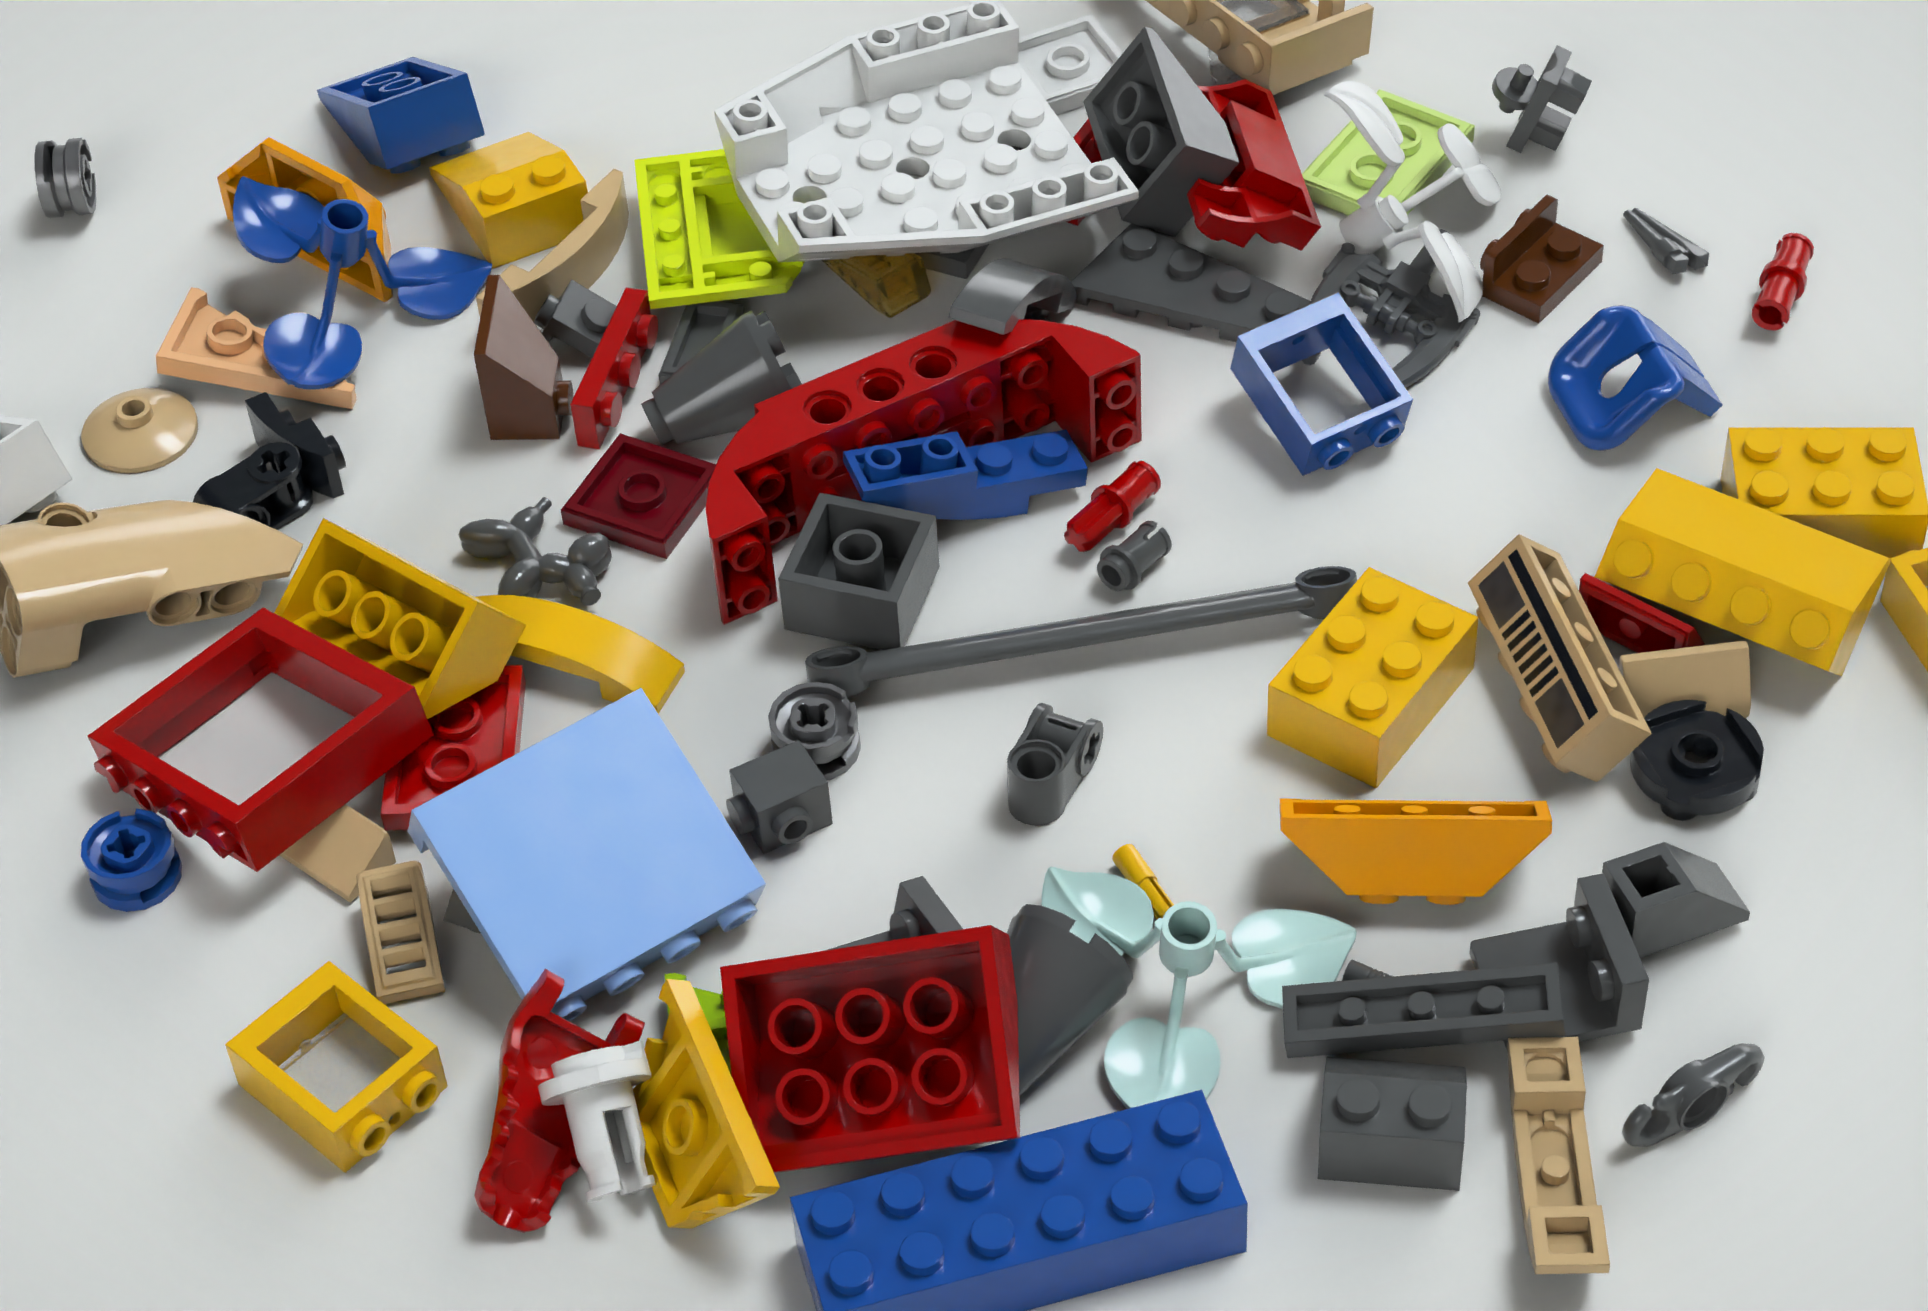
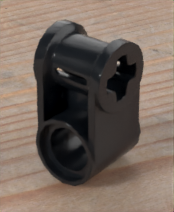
M276 442L258 448L245 460L221 475L207 480L196 492L193 502L222 508L249 517L277 530L289 521L302 516L310 509L313 503V491L309 483L301 478L302 459L296 447L289 443ZM270 462L271 470H267L266 464ZM291 493H294L295 495L294 501L291 500Z

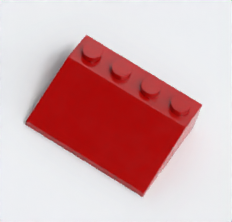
M992 925L720 967L731 1075L774 1173L1020 1138L1018 1002L1009 934Z

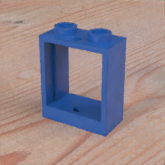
M1339 292L1237 337L1230 369L1302 476L1322 467L1325 470L1337 468L1344 464L1354 453L1372 445L1375 447L1386 446L1403 433L1413 398ZM1329 348L1371 410L1314 434L1273 373Z

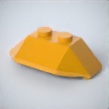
M270 137L217 177L227 219L232 222L234 197L242 176L264 185L288 188L305 193L318 200L324 207L331 201L338 199H349L360 203L368 213L367 230L376 231V243L388 267L391 257V243L386 225V212L379 200L350 178ZM319 246L313 253H308L301 249L297 255L322 270L329 271L330 263L322 255ZM367 248L364 256L351 267L340 268L339 279L383 302H387L393 297V289L387 288L384 285Z
M1280 798L1279 804L1280 830L1346 895H1359L1361 901L1371 904L1394 903L1399 900V896H1426V900L1431 903L1455 905L1465 902L1466 897H1482L1552 833V818L1547 801L1301 800Z

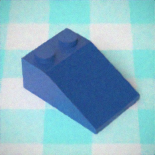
M410 57L317 90L320 101L366 160L375 166L386 170L389 169L392 174L413 170L422 164L420 158L439 152L440 156H449L463 152L470 148V140L485 135L468 74L416 57Z

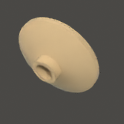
M160 388L134 389L107 399L91 412L82 428V445L88 458L105 470L126 474L152 471L173 462L189 449L198 432V419L192 404L178 393Z

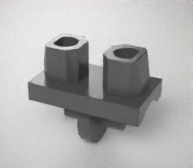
M1557 45L1538 81L1533 76V68L1527 64H1521L1518 68L1507 67L1497 73L1492 83V91L1500 102L1499 108L1501 111L1513 113L1514 110H1522L1518 118L1519 121L1506 147L1521 153L1529 139L1556 151L1572 118L1546 106L1547 103L1550 102L1576 114L1592 80L1566 67L1572 53L1571 51Z

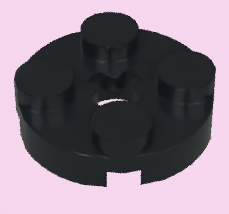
M1680 700L1659 706L1645 716L1644 719L1652 734L1632 751L1630 768L1637 785L1649 798L1660 804L1661 810L1666 816L1674 820L1686 821L1693 819L1697 815L1719 814L1738 807L1756 795L1764 747L1757 730L1741 714L1727 708L1726 716L1714 711L1705 710V701ZM1693 751L1698 757L1709 756L1710 759L1706 763H1693L1685 759V752Z

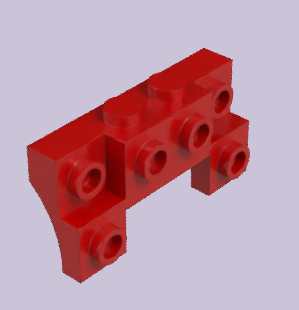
M1246 79L1223 85L1198 86L1225 121L1239 164L1220 185L1198 178L1187 192L1196 227L1202 234L1214 241H1221L1223 239L1242 248L1247 245L1257 232L1270 243L1278 244L1281 242L1302 251L1321 228V224L1272 92Z

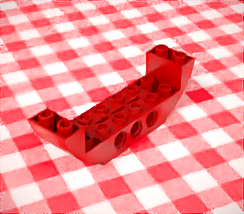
M1019 319L1012 332L1003 335L953 320L754 404L755 416L734 435L722 452L708 486L706 516L721 622L725 625L778 601L771 545L801 532L819 493L862 501L843 463V451L956 431L959 433L965 447L1015 439L1055 421L1062 430L1066 429L1074 444L1092 463L1142 441L1140 353L1109 336L1074 325L1044 320Z

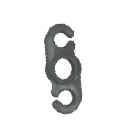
M1740 1043L1704 1060H1694L1682 1066L1670 1076L1662 1086L1659 1094L1654 1097L1652 1103L1653 1110L1646 1104H1640L1629 1114L1622 1129L1625 1141L1631 1146L1647 1147L1683 1130L1695 1129L1709 1121L1723 1107L1728 1096L1733 1093L1734 1081L1741 1086H1747L1758 1075L1765 1059L1760 1047L1755 1044Z

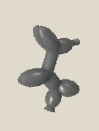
M543 497L535 507H527L517 512L510 520V523L499 519H483L470 522L460 529L458 535L462 541L461 546L465 552L472 556L495 559L512 554L517 561L504 573L498 585V595L535 598L543 582L550 584L564 582L570 593L580 598L585 606L597 603L601 597V592L597 588L596 577L607 569L612 559L608 538L601 533H588L574 541L568 550V555L547 553L541 556L532 540L540 533L544 523L543 514L552 505L551 501L546 497Z

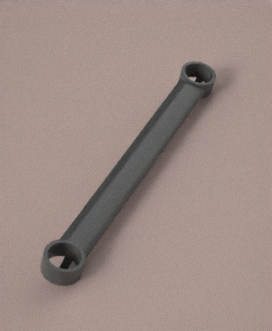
M1318 567L1300 573L1295 578L1296 582L868 653L864 649L855 646L831 647L812 653L806 658L808 683L821 682L833 684L845 690L846 698H850L866 690L870 686L871 681L1294 611H1299L1314 619H1325L1356 583L1357 575L1354 570L1346 567Z

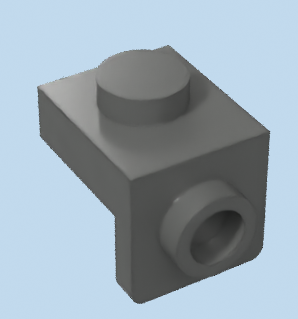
M571 279L559 299L551 294L548 295L533 322L541 328L540 332L548 343L555 336L592 358L617 306Z

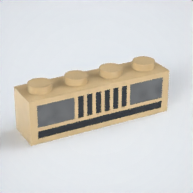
M1518 534L1468 582L1479 606L1476 609V613L1481 623L1492 633L1500 649L1498 653L1499 662L1517 684L1522 695L1519 702L1523 711L1535 722L1544 740L1542 751L1545 757L1561 772L1569 773L1572 771L1598 782L1652 733L1560 553Z

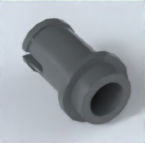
M1145 521L1121 544L1106 547L1100 554V561L1097 564V573L1101 581L1114 591L1135 588L1142 579V573L1171 550L1172 542L1170 536L1163 527L1148 539L1147 536L1156 529L1158 523Z

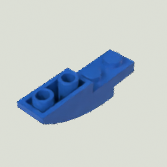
M1066 429L965 447L959 433L956 431L843 451V463L862 501L935 515L936 519L975 520L1027 514L1030 496L1086 486L1088 467Z

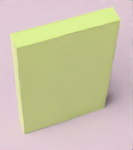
M1379 89L1377 95L1388 107L1402 132L1403 142L1399 146L1405 154L1404 162L1379 196L1385 198L1388 195H1392L1402 203L1441 178L1452 165L1440 145L1437 134L1438 129L1445 124H1453L1472 143L1475 125ZM1351 120L1307 167L1302 176L1313 202L1349 216L1360 208L1357 200L1368 193L1387 164L1378 157Z

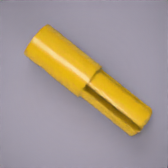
M1132 844L1121 846L1113 854V862L1125 879L1137 884L1145 891L1151 900L1156 920L1163 918L1165 912L1174 904L1157 882V877L1135 846Z

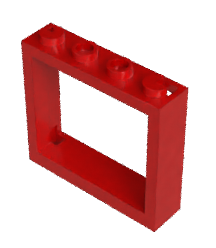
M263 607L90 733L88 739L99 759L94 763L95 771L107 778L113 792L118 793L121 790L134 797L144 810L154 813L159 812L170 819L185 836L191 838L197 835L208 842L213 850L223 859L230 855L258 872L434 734L414 686ZM271 672L354 717L240 805L158 758L159 755Z

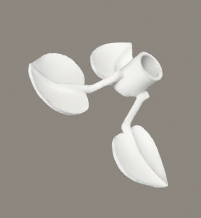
M1353 81L1342 82L1333 86L1324 93V96L1330 98L1344 109L1374 152L1387 164L1368 193L1357 200L1360 208L1340 221L1339 227L1346 243L1354 245V253L1373 254L1383 246L1390 250L1401 242L1421 237L1450 293L1458 315V323L1462 322L1470 316L1483 295L1482 281L1476 268L1458 241L1447 232L1441 234L1435 224L1424 221L1416 228L1403 231V226L1409 222L1406 212L1462 177L1477 202L1485 206H1491L1501 199V189L1488 167L1480 162L1479 154L1470 140L1455 125L1448 123L1439 128L1437 134L1444 153L1455 169L1402 203L1392 195H1388L1385 198L1380 197L1381 191L1405 160V154L1399 146L1403 142L1402 132L1388 107L1370 87Z

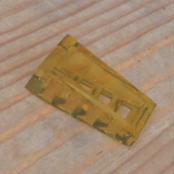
M905 253L904 256L868 255L851 256L850 259L821 260L874 309L888 318L894 317L927 298L931 293L923 259L914 253Z

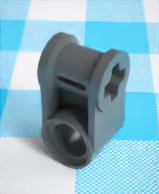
M1039 703L1034 708L1025 730L1014 748L1009 752L1007 758L1008 807L1016 820L1024 824L1039 826L1049 824L1063 814L1066 805L1081 780L1090 772L1097 759L1104 730L1101 721L1091 718L1084 723L1055 714L1053 707L1045 703Z

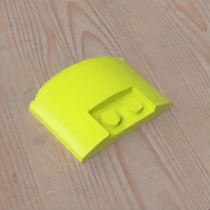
M724 149L634 160L650 309L788 292L793 285L792 282L801 272L805 261L778 263L737 196Z

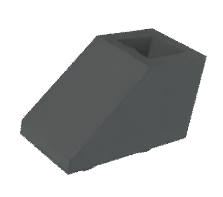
M1666 842L1603 863L1602 873L1606 877L1640 958L1749 920L1750 911L1717 863Z

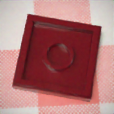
M620 433L562 507L563 525L587 533H601L608 540L667 559L706 507L709 481L716 464Z

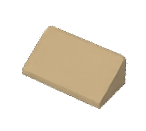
M1747 641L1620 656L1619 670L1644 718L1657 707L1680 700L1705 701V710L1714 711L1726 716L1728 708L1745 718L1749 717L1751 686L1749 646Z
M346 804L280 854L281 857L350 903L359 896L356 880L359 872L396 863L388 832Z

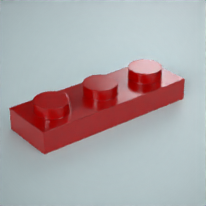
M625 288L570 403L577 445L580 447L600 450L609 428H615L620 421L622 400L628 388H634L638 382L641 359L646 349H652L656 343L658 318L656 315H651L648 290Z

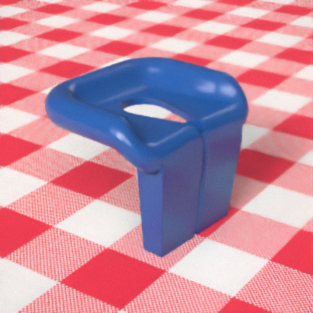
M1611 306L1598 311L1558 350L1549 368L1548 387L1554 402L1578 441L1592 450L1606 451L1621 445L1660 408L1674 399L1709 417L1723 406L1690 353L1652 320L1629 306ZM1638 354L1642 362L1623 389L1614 397L1605 398L1601 392V383L1604 376L1612 368Z

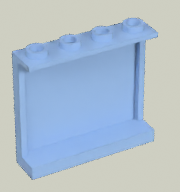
M642 688L411 810L408 833L421 853L428 849L431 851L520 998L523 1000L546 968L564 979L563 990L551 1012L569 1022L587 1009L584 1001L606 989L610 996L617 995L640 981L645 975L642 968L662 957H664L668 964L676 962L690 954L701 944L699 936L718 925L721 926L724 932H727L749 920L758 911L755 905L766 886L764 879Z

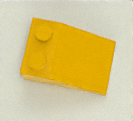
M530 132L429 167L431 177L486 260L492 263V269L558 245L584 221L580 200L588 193L586 180L563 149Z

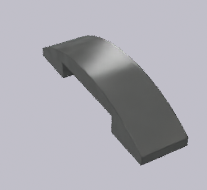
M997 259L983 267L966 284L952 304L948 318L1004 335L1012 332L1019 319H1024L1027 305L1058 314L1075 307L1077 294L1072 282L1063 275L1011 259Z

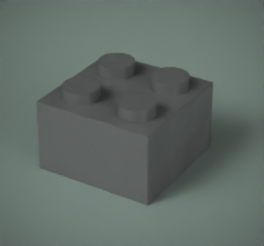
M819 493L778 578L784 629L881 650L904 647L940 567L936 516Z

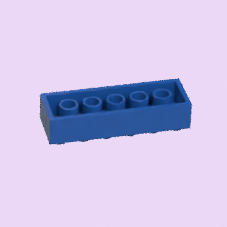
M1202 1090L790 1197L796 1244L816 1311H1027L1247 1252L1248 1203Z

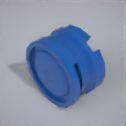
M136 808L135 815L121 817L119 811L101 818L89 828L81 842V858L90 876L89 880L92 889L100 902L111 909L126 912L145 910L161 903L175 891L182 877V863L174 846L175 841L172 832L169 831L165 819L152 811Z

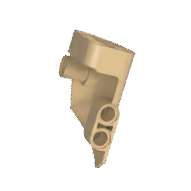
M161 500L86 511L78 505L71 503L49 505L40 512L36 520L0 525V652L9 674L15 678L70 667L72 662L78 661L83 627L91 621L146 611L149 620L153 624L174 626L242 612L257 601L261 593L263 581L290 576L302 551L303 544L249 517L195 502Z

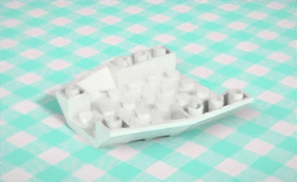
M976 0L963 6L924 14L918 18L888 26L875 27L869 31L847 36L714 110L715 121L737 196L778 263L850 259L851 256L868 255L904 256L905 253H959L1112 209L1138 199L1139 191L1114 157L1091 163L1019 64V26L1000 0ZM1011 146L1021 147V148H1023V149H1022V150H1015V149H1014L1013 147H1011ZM910 175H919L922 177L918 179H913Z

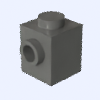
M799 740L729 770L733 797L726 800V806L730 818L741 835L750 833L763 854L786 844L796 843L808 834L833 824L828 782Z

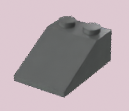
M1145 26L1083 101L1102 161L1114 157L1139 191L1138 199L1117 206L1122 221L1175 237L1194 216L1187 192L1198 178L1220 185L1239 164L1225 121L1152 28Z

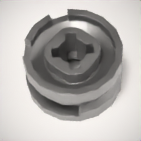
M68 139L65 145H57L52 140L41 141L35 147L34 163L38 196L42 210L48 218L63 217L65 211L74 210L78 215L93 214L96 209L95 173H91L88 161H92V156L85 139Z
M821 682L798 684L782 692L772 703L768 718L773 751L799 740L826 780L834 779L847 772L857 761L861 749L858 715L855 701L850 702L846 698L845 690L833 684Z

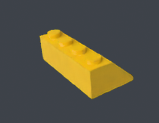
M1656 468L1619 517L1594 577L1842 676L1891 559Z
M325 518L322 519L274 612L414 686L427 719L498 681L526 627V624L378 544Z

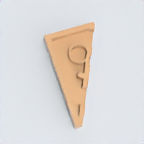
M190 288L156 354L158 374L261 393L267 392V394L347 409H353L356 402L355 385L348 383L346 380L334 386L316 390L300 389L294 385H288L270 367L265 358L263 341L267 329L254 326L250 323L249 318L236 310L229 315L218 311L208 304L207 293L199 288Z

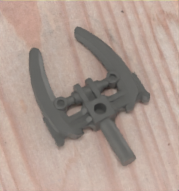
M1439 229L1441 234L1447 232L1446 230ZM1344 243L1341 250L1324 270L1323 280L1314 292L1310 304L1339 292L1348 307L1358 305L1363 308V312L1368 314L1367 323L1373 326L1378 320L1385 323L1384 332L1390 335L1395 330L1402 333L1406 330L1415 335L1414 341L1418 345L1407 357L1392 368L1401 383L1407 388L1440 364L1454 346L1459 347L1472 327L1478 323L1480 311L1474 308L1468 318L1458 323V315L1451 296L1444 294L1442 298L1431 292L1428 284L1431 277L1430 274L1436 268V264L1425 245L1410 265L1401 261L1396 269L1388 270L1382 267L1383 262L1374 254L1354 253L1355 247L1353 244ZM1358 283L1376 291L1379 298L1374 295L1368 297L1361 293ZM1419 313L1432 321L1423 320L1418 323L1411 318L1412 314ZM1321 352L1303 359V363L1306 365L1315 364Z

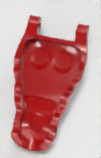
M546 968L511 1017L501 1044L498 1098L491 1142L487 1157L479 1172L474 1194L481 1212L500 1226L522 1233L537 1230L550 1221L552 1216L549 1214L557 1196L561 1192L563 1182L576 1173L581 1166L577 1160L564 1104L542 1105L538 1086L554 1078L551 1067L553 1063L579 1053L605 1047L624 1046L640 1040L645 1026V1022L627 1013H623L616 1020L606 1040H603L556 1015L551 1010L563 990L564 979Z

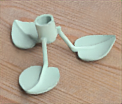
M1049 867L1045 874L1042 889V906L1061 912L1076 920L1069 932L1087 943L1090 942L1096 933L1107 941L1122 957L1126 953L1133 958H1139L1160 941V960L1170 972L1174 973L1167 1025L1153 1018H1136L1126 1022L1114 1031L1108 1040L1104 1056L1105 1076L1110 1088L1127 1109L1202 1090L1207 1099L1213 1091L1219 1077L1221 1064L1220 1051L1215 1038L1204 1029L1179 1027L1188 977L1201 974L1208 969L1213 961L1214 950H1217L1232 971H1247V986L1258 1000L1283 1009L1282 986L1336 981L1355 943L1357 934L1354 927L1325 915L1292 909H1267L1252 913L1234 927L1232 932L1233 952L1226 942V932L1222 929H1217V922L1213 913L1204 905L1196 902L1186 901L1173 905L1165 912L1163 918H1158L1155 921V926L1152 930L1154 913L1151 900L1137 884L1117 875L1096 872H1073Z

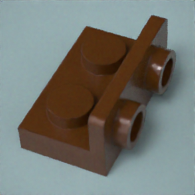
M1548 194L1531 210H1524L1517 218L1514 226L1499 240L1494 239L1491 241L1480 261V268L1483 271L1482 297L1538 324L1602 262L1604 248L1603 244L1556 223L1558 199Z

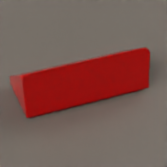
M1587 573L1580 578L1579 592L1601 635L1636 653L1705 645L1694 627Z

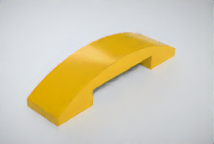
M516 595L476 597L526 624L511 656L597 681L600 685L602 699L615 702L642 688L659 714L685 673L684 663L661 647L637 633L595 614L568 605Z

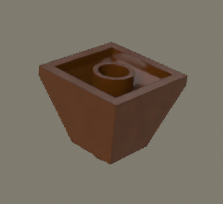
M488 275L474 359L490 440L560 439L563 416L572 415L570 406L573 399L571 380L562 379L558 355L501 276Z

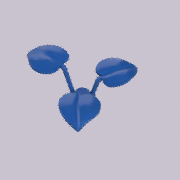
M245 176L241 177L236 189L233 204L234 228L241 245L250 254L264 261L286 263L297 257L301 249L308 253H313L319 246L322 255L330 263L320 320L306 313L286 314L274 320L268 326L264 336L263 350L270 367L288 385H294L300 389L316 390L334 386L348 378L360 362L362 341L359 332L350 325L330 322L334 309L340 268H347L356 264L364 256L366 248L384 285L391 289L398 288L397 299L400 306L413 315L433 320L452 318L467 309L487 281L488 275L491 274L492 263L459 252L430 247H413L393 254L389 259L387 267L376 243V231L367 230L368 213L360 203L349 199H338L331 201L324 207L318 200L305 193L288 188L264 185Z

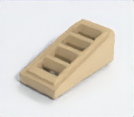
M409 861L359 872L356 880L377 999L383 1004L445 992L429 894L421 863L419 861ZM417 914L415 917L380 924V921ZM421 939L419 942L384 949V946ZM424 960L426 962L424 967L388 974L387 968Z

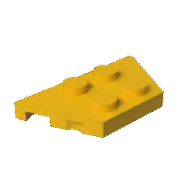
M666 979L659 995V999L665 1002L670 1009L662 1039L647 1038L644 1048L652 1077L636 1085L633 1088V1093L646 1142L645 1164L648 1175L654 1176L656 1185L652 1186L666 1224L668 1228L692 1229L772 1196L778 1191L780 1186L691 982Z

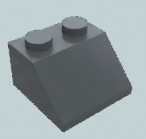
M1327 1056L1320 1122L1318 1179L1459 1191L1465 1139L1466 1068Z

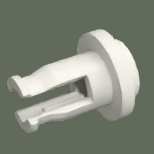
M637 1041L624 1046L595 1049L553 1063L551 1067L554 1078L541 1083L538 1086L542 1105L564 1104L577 1160L585 1171L590 1190L585 1192L587 1201L595 1202L615 1192H620V1196H625L656 1185L654 1176L648 1175L645 1164L646 1142L632 1089L633 1086L641 1084L652 1077L643 1042Z

